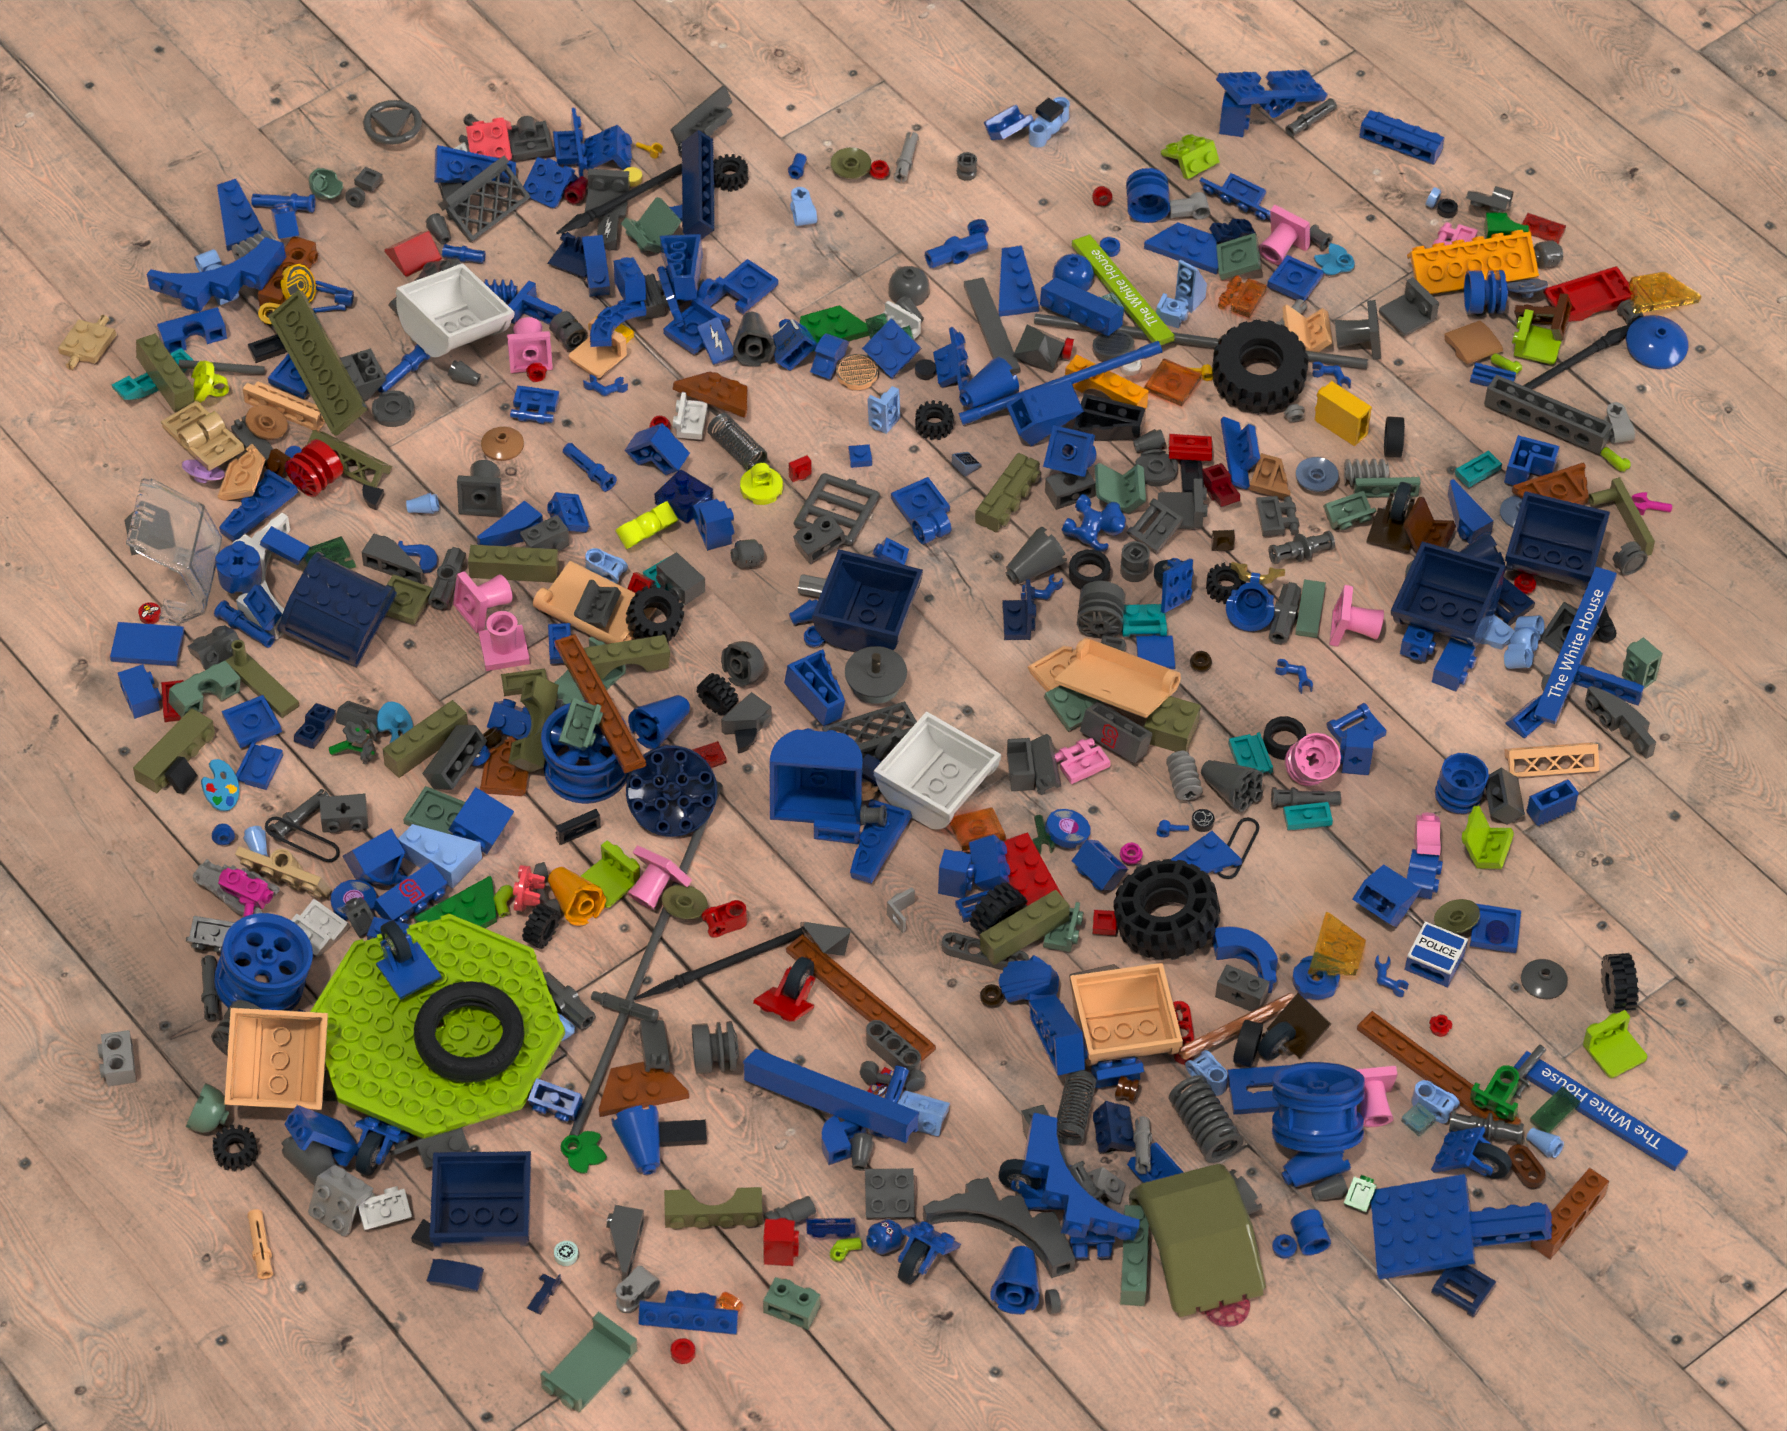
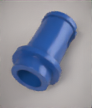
M795 154L793 163L788 168L789 176L793 179L803 176V168L807 161V157L804 154Z

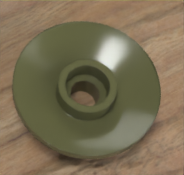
M843 148L832 156L831 168L837 175L843 178H859L870 170L871 158L865 151L859 148Z
M674 885L667 888L662 895V905L665 910L681 919L698 918L707 909L708 902L705 895L692 886L687 888L683 885Z
M1467 899L1452 900L1442 905L1436 911L1434 922L1436 926L1455 934L1469 930L1478 922L1480 910L1473 901Z

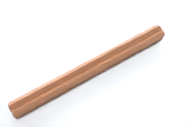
M1288 993L1179 1048V1055L1182 1059L1186 1060L1239 1034L1245 1019L1261 1023L1281 1013L1293 999L1294 995Z

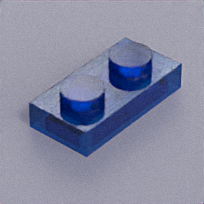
M855 1218L806 1219L807 1235L812 1234V1237L815 1238L825 1237L826 1234H836L837 1237H849L850 1234H856Z

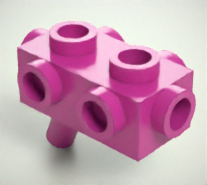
M227 868L219 876L218 884L222 890L239 898L238 902L245 906L243 917L252 915L254 906L263 910L265 905L269 904L273 898L274 892L268 889V884L259 878L251 879L247 873L240 869L232 870Z

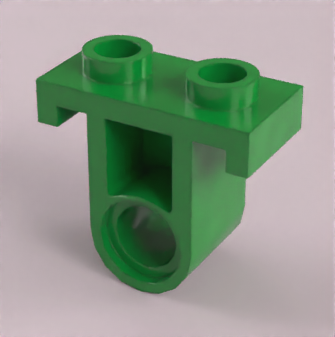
M1509 1065L1499 1067L1485 1091L1481 1090L1480 1084L1475 1082L1471 1089L1470 1100L1480 1108H1487L1493 1111L1502 1119L1513 1121L1517 1115L1518 1103L1514 1102L1513 1105L1509 1103L1518 1088L1519 1073L1517 1069ZM1510 1079L1512 1082L1504 1083L1501 1080Z

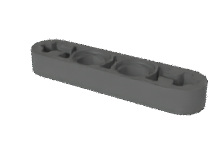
M953 932L945 934L942 938L941 948L946 955L1003 970L1004 967H1007L1008 962L1029 960L1028 954L1019 950L1009 956L1008 962H1006V958L993 965L982 951L977 954H972L968 951L973 946L980 949V939ZM951 942H955L953 947H950L948 945L951 944Z

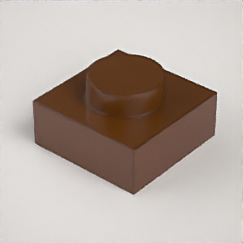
M277 448L272 449L266 469L285 478L287 477L285 464L290 457Z

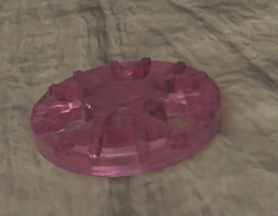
M1245 1294L1242 1295L1245 1300L1242 1302L1223 1306L1221 1301H1219L1218 1308L1211 1309L1213 1310L1211 1313L1207 1310L1205 1314L1216 1325L1233 1327L1241 1324L1247 1318L1250 1311L1249 1299L1246 1300ZM1237 1307L1245 1310L1243 1315L1236 1311ZM1216 1311L1222 1314L1219 1319L1213 1316ZM1226 1316H1234V1321H1227Z

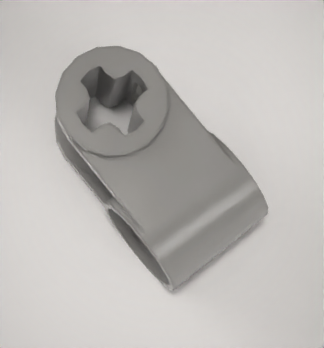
M1618 402L1610 403L1606 410L1607 416L1604 421L1612 424L1609 437L1610 442L1615 444L1634 440L1635 430L1626 412V408Z
M637 1266L616 1287V1305L619 1311L623 1313L635 1311L639 1307L640 1301H645L657 1291L660 1280L643 1266Z

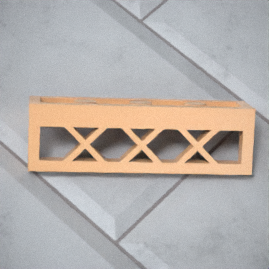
M259 381L255 385L247 383L243 387L244 400L247 404L252 406H272L282 412L287 420L311 430L319 431L325 424V420L321 416L317 405Z
M1593 742L1504 749L1505 758L1508 759L1509 772L1516 777L1599 771L1598 744ZM1584 754H1593V766L1584 767L1579 760ZM1567 755L1573 762L1568 768L1562 769L1557 764V761L1562 756ZM1552 756H1557L1554 760L1550 758ZM1540 757H1546L1551 762L1545 770H1539L1534 765ZM1514 759H1524L1529 765L1524 771L1515 772ZM1531 767H1533V768L1535 769V771H1529V770H1530Z

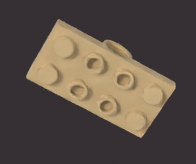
M197 401L161 421L162 428L208 471L245 450L243 443L225 428V424L219 414L215 411L209 413Z
M240 846L235 853L240 860V864L247 867L248 871H254L258 875L259 873L267 875L266 878L275 883L283 881L287 883L289 888L299 891L300 888L307 890V894L314 898L320 899L322 896L329 899L332 890L326 882L317 875L303 871V867L287 849L280 848L275 850L270 858Z

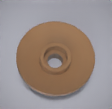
M256 405L250 408L245 417L248 429L254 435L267 440L282 437L288 427L283 413L268 405Z
M505 426L489 430L481 440V448L484 454L498 461L515 458L524 447V439L521 433L514 428Z

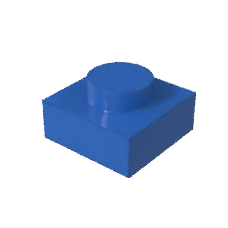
M870 444L848 446L851 468L872 466Z

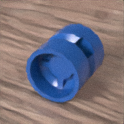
M941 507L929 511L927 516L920 515L911 520L913 533L922 545L933 541L936 536L940 538L951 533L950 520Z
M1305 1210L1296 1214L1291 1219L1290 1224L1297 1237L1300 1250L1304 1255L1321 1253L1331 1245V1239L1326 1228H1324V1221L1318 1210Z

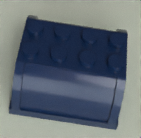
M1525 491L1505 557L1507 562L1506 571L1513 572L1514 570L1579 586L1582 590H1586L1596 566L1610 512Z
M1422 542L1390 610L1391 616H1393V620L1397 624H1410L1467 641L1469 645L1478 646L1497 607L1506 565Z
M838 549L812 615L815 629L828 643L844 650L857 652L863 648L874 646L894 650L897 647L912 602L922 581L923 569Z
M316 552L293 589L277 630L357 668L395 600L397 592L390 585H382L326 558L324 554Z
M531 1151L433 1152L430 1242H433V1247L442 1248L443 1246L520 1245V1247H528Z

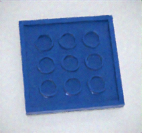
M1465 1174L1376 1189L1371 1200L1379 1280L1475 1264L1468 1184Z

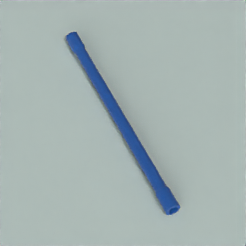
M1156 341L1129 353L958 414L962 425L1006 409V404L1022 393L1067 380L1075 384L1140 359L1163 353L1159 341Z

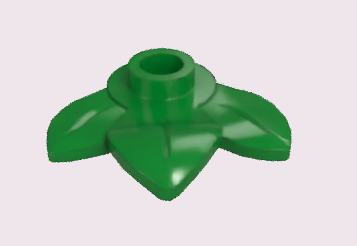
M584 1131L578 1136L569 1135L561 1142V1153L568 1158V1164L574 1171L586 1174L589 1165H598L607 1159L605 1152L596 1145L600 1140L601 1134L593 1131Z

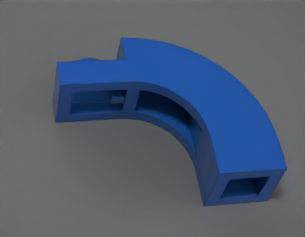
M1215 928L1216 932L1212 937V945L1216 960L1237 958L1250 963L1255 968L1258 977L1270 981L1268 993H1272L1273 983H1276L1277 980L1276 969L1278 963L1277 955L1272 946L1260 935L1244 928Z

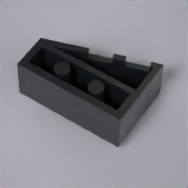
M1084 393L1081 401L1084 412L1076 417L1073 430L1095 435L1094 441L1137 439L1141 436L1146 420V408Z

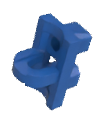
M1087 1231L1085 1238L1070 1236L1069 1246L1072 1247L1075 1260L1088 1259L1087 1247H1097V1259H1110L1115 1238L1114 1236L1096 1235L1092 1231Z

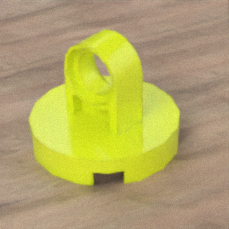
M203 360L197 363L191 375V378L195 379L193 383L194 401L201 403L208 395L215 397L225 396L229 391L228 380L221 375L214 374L212 362ZM219 383L225 385L221 389L214 388V385Z
M759 463L743 474L740 479V492L744 499L752 500L753 504L767 505L775 502L776 497L782 494L783 480L780 474L771 469L768 464Z

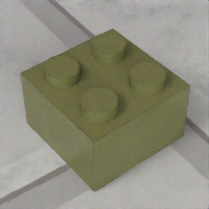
M1172 696L1168 697L1148 716L1144 728L1153 733L1150 745L1174 752L1187 751L1199 723L1201 705Z

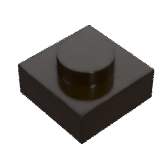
M1234 530L1212 531V551L1234 550Z

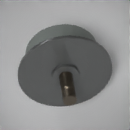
M877 646L867 647L855 652L848 659L845 666V678L859 699L868 703L879 704L887 702L897 695L899 689L906 681L907 666L903 658L891 649Z

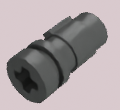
M806 1196L785 1205L783 1208L777 1207L774 1209V1212L771 1210L764 1213L763 1218L764 1221L765 1219L786 1218L788 1220H795L796 1224L815 1214L816 1208L812 1199Z

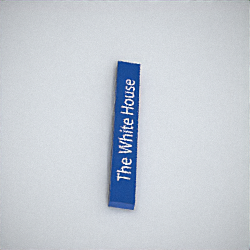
M1595 567L1535 710L1534 718L1556 724L1617 578L1616 572Z
M1526 1051L1514 1065L1517 1071L1531 1053ZM1541 1059L1536 1062L1524 1077L1673 1171L1678 1168L1688 1154V1150Z

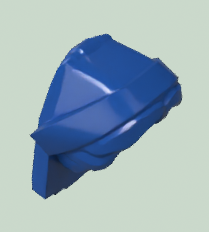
M1033 955L1028 961L1008 962L1007 967H1004L1003 973L999 976V986L1009 1003L1021 999L1031 1001L1052 995L1057 996L1059 976L1051 965Z

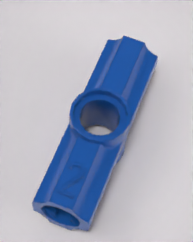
M979 232L962 239L957 236L950 237L945 241L944 245L925 251L927 265L929 268H934L951 261L955 264L962 263L969 255L988 249L986 236L983 232Z

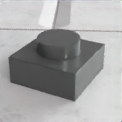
M364 167L354 179L356 186L373 192L383 180V174Z

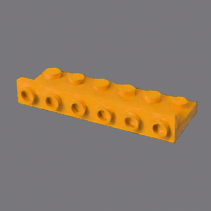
M1523 230L1513 231L1511 235L1504 236L1503 233L1494 234L1488 239H1484V236L1472 238L1470 242H1464V239L1455 240L1451 245L1437 243L1433 244L1432 248L1427 249L1424 246L1412 248V251L1407 254V258L1411 259L1414 278L1431 295L1464 290L1466 271L1482 270L1484 280H1486L1488 270H1493L1494 273L1497 270H1504L1506 282L1537 278L1539 276L1531 232L1524 233Z

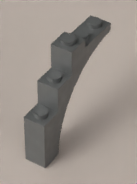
M988 1177L974 1179L965 1184L964 1194L957 1193L950 1198L941 1201L934 1200L923 1206V1220L931 1225L943 1222L978 1223L1002 1230L1017 1238L1033 1250L1035 1255L1044 1264L1051 1278L1074 1272L1075 1257L1065 1234L1061 1233L1062 1227L1055 1211L1049 1213L1042 1212L1031 1218L1021 1194L1016 1196L1009 1195L998 1201Z

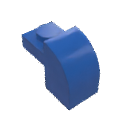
M828 333L824 334L815 349L817 353L810 372L831 380L837 362L844 358L850 341Z
M835 1115L829 1118L822 1128V1152L828 1165L851 1158V1144L849 1140L853 1139L856 1133H866V1128L847 1120L840 1122L839 1118Z

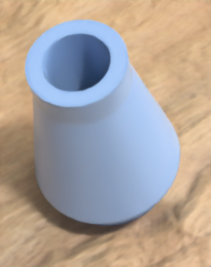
M430 492L412 500H407L406 507L408 513L434 514L435 511H439L437 494H431Z
M261 826L247 828L244 831L243 839L249 849L268 857L266 832L262 830Z
M1534 1127L1530 1129L1526 1140L1530 1141L1547 1157L1556 1158L1564 1146L1560 1136L1537 1130Z

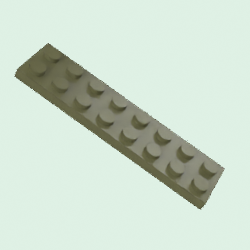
M297 290L268 317L333 435L338 436L365 413L368 408L305 294Z

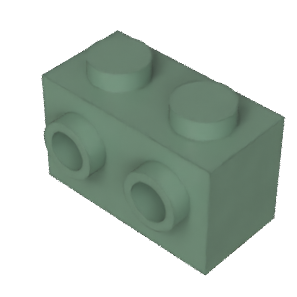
M1643 637L1637 642H1632L1627 647L1622 676L1625 680L1643 685L1645 689L1656 681L1663 653Z
M777 1277L774 1278L763 1300V1313L809 1330L820 1308V1294L815 1290L800 1287L791 1280Z

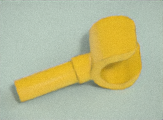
M640 142L636 143V147L650 152V156L653 159H656L663 150V146L659 143H653L651 146Z
M1205 364L1201 368L1184 367V372L1201 374L1204 381H1211L1213 379L1212 367L1209 364Z

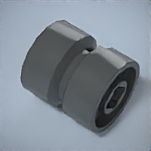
M569 311L558 313L550 322L549 329L567 350H574L588 337L586 329Z
M1132 541L1124 545L1121 554L1120 574L1125 580L1140 582L1147 577L1150 557L1148 546L1138 541Z

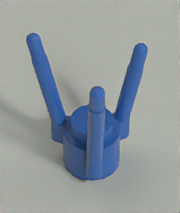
M321 281L315 282L317 285L323 286H316V290L334 294L335 303H338V305L312 308L314 312L345 311L346 306L352 307L353 290Z

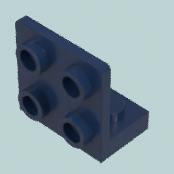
M1026 579L1024 600H1002L1004 640H1031V631H1035V618H1033L1036 617V604H1034L1035 587H1031L1030 579Z

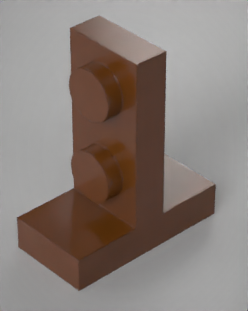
M1560 294L1557 307H1540L1529 304L1516 305L1514 313L1518 321L1519 316H1524L1525 309L1534 311L1531 324L1551 325L1554 339L1563 341L1572 303L1568 294Z

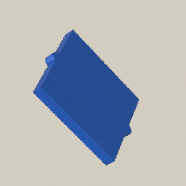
M1156 634L1152 636H1136L1137 657L1169 669H1175L1173 636H1157Z

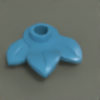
M1330 243L1329 254L1314 255L1315 262L1322 267L1321 270L1327 275L1349 272L1355 266L1352 255L1348 254L1345 248L1337 244Z

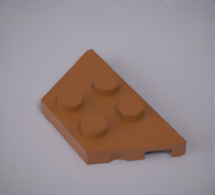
M709 371L673 382L672 390L680 393L685 392L687 396L745 418L747 415V386L737 380H731L721 376L719 373Z
M1583 462L1513 485L1512 492L1522 499L1524 492L1527 491L1580 505L1587 504L1589 494L1586 488L1585 463Z
M644 1062L611 1068L598 1109L599 1117L617 1114L620 1111L642 1105V1108H646L649 1105L656 1106L689 1099V1091L670 1071L664 1072L663 1069L650 1068V1072H645Z

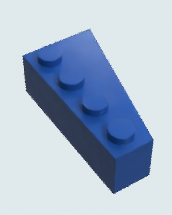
M701 234L660 236L662 259L675 299H697L703 259Z
M1056 995L1029 1001L1030 1020L1057 1075L1084 1070V1059H1087L1088 1055L1086 1047L1083 1045V1032L1068 1013L1064 1004L1061 1003Z

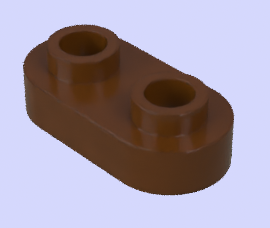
M1521 1144L1511 1146L1508 1150V1155L1512 1161V1170L1525 1186L1530 1188L1540 1187L1546 1175L1543 1166L1528 1147Z

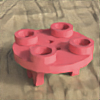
M520 865L518 871L520 881L515 882L513 888V895L517 896L514 901V911L524 912L526 906H537L540 904V894L531 891L533 889H544L545 877L531 873L530 866Z

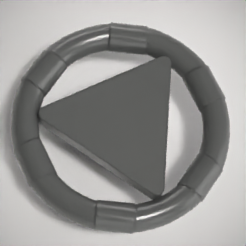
M401 100L379 102L367 111L363 119V127L366 134L374 141L388 145L409 141L418 134L422 126V116L419 110L412 104ZM391 107H397V108H400V109H401V110H393V111L380 112V111H382V110H384V109H386V108H391ZM412 114L414 117L413 128L401 135L402 128ZM371 119L376 121L386 131L387 136L374 132Z

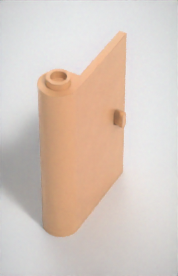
M569 561L549 589L541 588L534 597V608L564 623H570V626L606 644L635 640L633 637L634 632L629 631V624H626V612L635 593L572 561ZM589 580H594L599 587H618L621 591L605 628H596L574 616L576 607ZM657 608L644 609L645 616L650 619Z
M1084 638L1076 646L1077 659L1054 678L1055 684L1147 718L1177 690L1181 674L1092 639Z

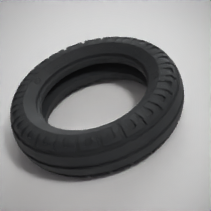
M457 982L436 991L422 1005L414 1024V1041L421 1059L436 1074L456 1082H480L502 1073L516 1059L524 1040V1022L515 1002L499 988L483 982ZM479 1007L488 1010L498 1018L502 1025L503 1033L497 1045L489 1052L476 1057H460L446 1051L437 1041L435 1032L439 1022L446 1014L457 1008Z

